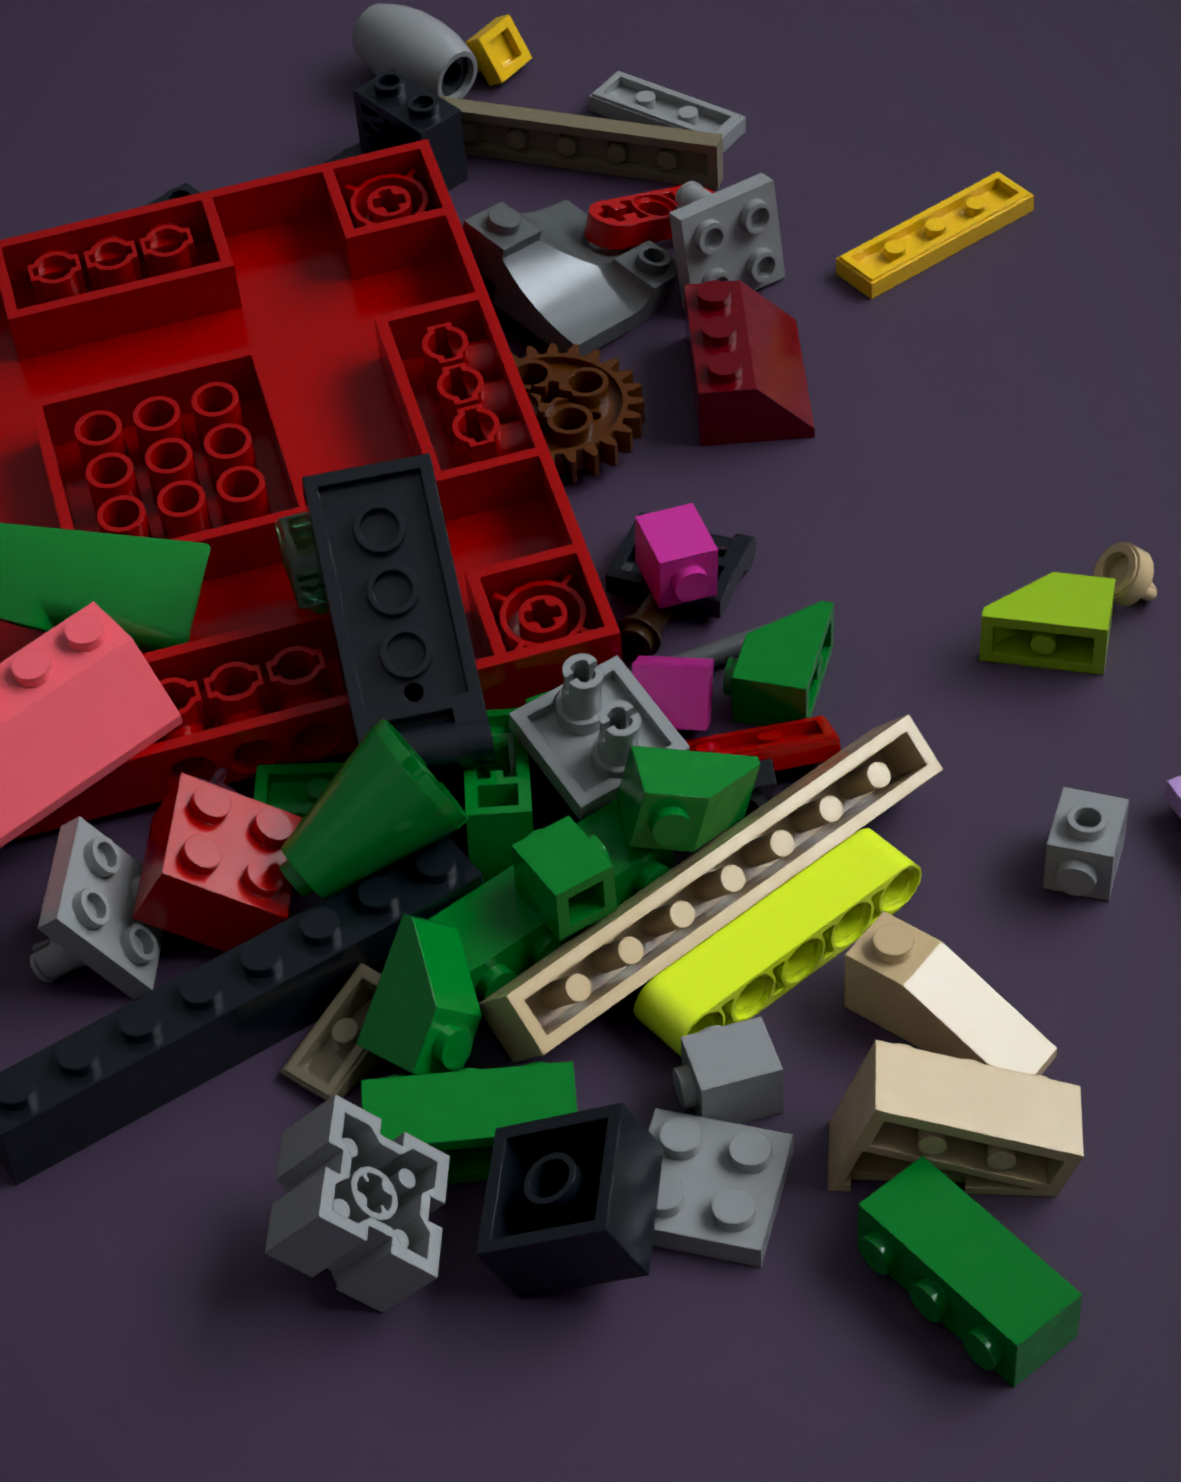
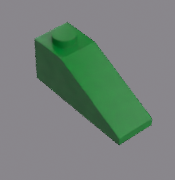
M518 708L486 710L494 742L496 763L464 769L465 813L469 817V820L466 821L469 860L483 874L484 881H489L512 866L511 845L524 839L534 831L529 756L526 749L509 728V713Z

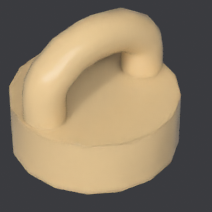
M1118 542L1111 545L1101 554L1096 562L1093 576L1116 579L1113 604L1129 606L1136 603L1139 599L1152 601L1157 597V588L1152 582L1154 563L1149 553L1129 542Z

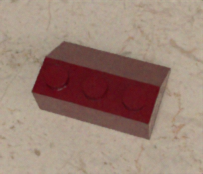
M712 280L705 283L684 285L686 343L700 447L815 437V427L796 319L740 280L723 282Z

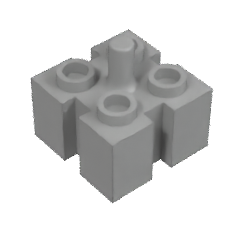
M335 1094L282 1133L276 1180L282 1183L287 1194L272 1204L265 1254L312 1278L327 1268L331 1270L333 1278L337 1283L336 1290L384 1313L438 1278L443 1228L428 1221L429 1214L445 1204L450 1156L406 1132H403L393 1140L380 1134L382 1119Z

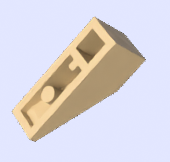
M885 911L845 954L844 1007L924 1051L960 1059H973L990 1066L1042 1075L1057 1057V1047L942 941Z

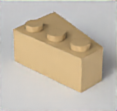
M875 1040L829 1120L828 1191H851V1180L890 1181L921 1156H924L953 1182H965L966 1194L1057 1197L1084 1157L1081 1086L1052 1080L1043 1075L1026 1074L990 1066L973 1059H960L924 1051L906 1044H893Z

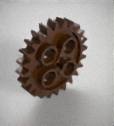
M550 343L547 352L544 354H538L532 346H527L526 357L518 358L512 354L559 475L565 474L570 482L576 483L578 479L577 471L584 469L596 477L600 475L599 463L601 461L608 465L617 466L619 464L618 452H633V439L642 437V423L645 422L644 398H642L641 384L633 383V371L631 369L619 371V359L615 357L601 363L600 350L598 349L590 352L585 357L580 356L579 345L577 344L570 347L567 353H559L556 344Z

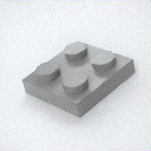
M655 1108L648 1131L661 1144L664 1151L652 1246L762 1267L794 1153V1134Z

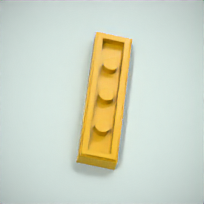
M997 171L837 257L836 274L867 297L873 299L1034 210V195Z

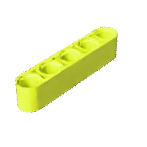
M864 828L855 832L655 975L646 983L635 1001L633 1012L636 1019L682 1057V1036L698 1033L710 1026H725L753 1018L856 942L883 911L892 915L901 909L914 895L920 884L922 876L921 867L870 828Z

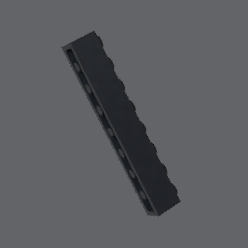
M447 835L1 1071L0 1162L15 1184L19 1185L315 1023L361 963L382 974L403 914L428 920L484 884L483 874Z

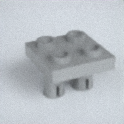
M760 173L715 193H711L703 188L698 182L690 181L683 184L677 190L675 201L680 205L676 206V210L669 212L682 308L684 311V285L705 283L712 280L722 282L740 280L753 290H757L785 277L773 179Z
M579 653L569 657L562 666L563 684L509 713L510 730L580 821L617 798L631 745L690 750V746L618 655L598 666L597 659L589 654Z
M80 816L60 827L37 928L49 938L33 945L31 950L34 953L30 955V966L40 980L46 983H53L61 976L87 965L134 1000L153 990L164 930L132 919L143 865Z

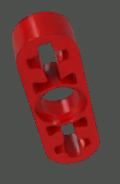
M682 185L598 201L591 204L584 229L585 238L596 246L612 250L639 246L648 240L654 243L673 239L669 212L676 210V206L680 205L675 201L677 190ZM705 188V189H707L708 191H710L711 193H715V192H713L712 190H710V189H708V188Z

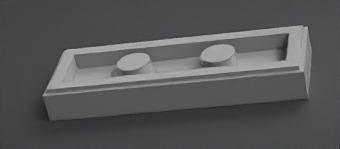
M621 71L615 72L589 95L590 111L613 120L722 134L723 152L746 132V116Z

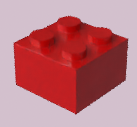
M181 772L152 818L132 919L224 952L287 920L293 886L279 869V866L287 860L280 848L303 817Z

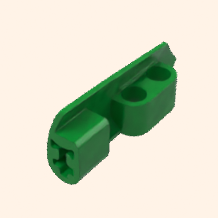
M0 523V622L48 632L94 601L132 637L141 652L147 653L189 642L202 590V581L211 551L210 545L200 542Z

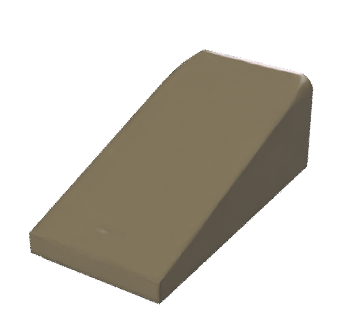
M362 963L357 967L281 1069L280 1073L284 1077L324 1101L335 1094L343 1098L383 1059L356 1045L381 974Z

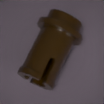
M646 587L632 613L621 618L617 624L621 633L622 654L634 660L639 655L652 656L656 654L662 645L661 633L670 618L676 613L678 605L659 609L649 588Z

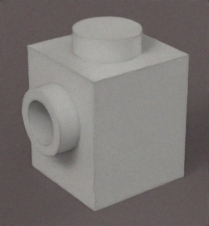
M1063 787L1046 847L1043 888L1065 892L1073 896H1085L1109 901L1125 843L1129 799Z
M761 1016L725 1026H710L698 1033L681 1037L682 1066L673 1068L672 1075L676 1094L682 1109L693 1107L696 1116L736 1124L784 1113L783 1068Z

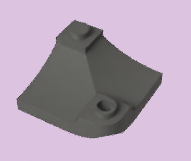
M567 199L544 209L526 213H518L501 201L464 220L462 228L480 274L496 285L492 303L548 346L550 343H555L559 353H567L570 347L577 344L579 345L580 356H586L595 349H599L631 331L665 304L675 285L678 274L676 260L665 249L657 246L651 240L635 248L630 247L619 250L605 249L592 244L584 236L587 214Z

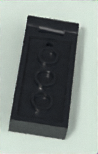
M430 453L302 477V491L356 747L369 729L384 718L416 751L433 775L496 763L492 732L487 717ZM409 691H416L422 698L412 702L405 697V694Z

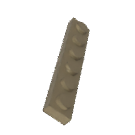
M439 96L461 110L466 155L678 185L695 181L705 188L714 190L719 189L723 180L722 134Z

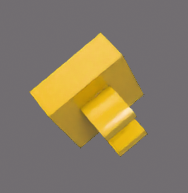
M510 14L496 17L466 41L467 46L477 59V72L482 71L489 86L503 83L532 59Z

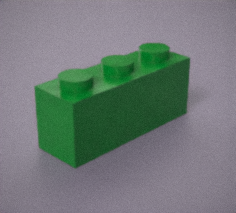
M573 1061L559 1063L534 1062L525 1066L491 1069L464 1068L456 1072L411 1076L395 1074L386 1078L361 1080L362 1109L382 1119L381 1135L393 1140L403 1132H406L450 1156L447 1184L488 1181L496 1128L578 1112Z
M921 1156L858 1204L857 1245L865 1262L878 1274H889L909 1292L914 1305L924 1317L932 1322L941 1321L962 1341L966 1352L978 1366L987 1371L995 1370L1013 1388L1078 1336L1082 1293L924 1156Z

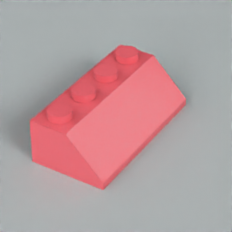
M94 601L0 663V848L183 723L181 714L132 637Z

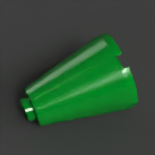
M383 718L369 729L280 849L287 860L279 866V869L304 898L314 891L322 899H326L459 830V827L468 821L469 817L441 781L438 782L416 751Z

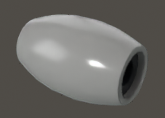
M377 3L368 7L356 22L352 36L353 47L368 69L376 76L394 68L438 96L463 99L473 86L478 69L476 57L456 32L426 12L405 5Z

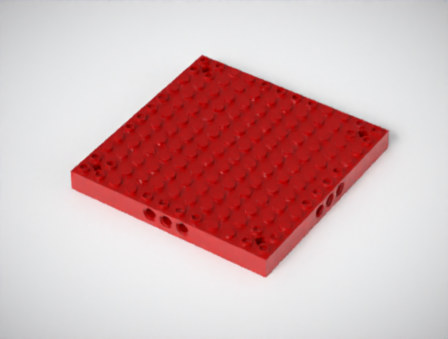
M428 139L0 240V523L200 542L209 544L211 548L189 642L147 653L141 652L181 714L183 723L13 840L60 828L79 816L88 821L163 801L181 772L221 786L256 777L258 764L309 763L354 751L356 743L302 491V477L430 453L486 710L519 708L525 705V699L561 686L563 684L562 666L573 655L579 653L592 655L597 659V666L616 655L622 660L620 630ZM0 622V663L46 632ZM409 691L405 694V697L412 702L422 698L416 691Z

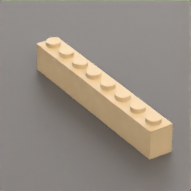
M909 714L869 730L617 906L616 911L594 922L478 1003L482 1015L513 1063L545 1055L943 770L942 766Z

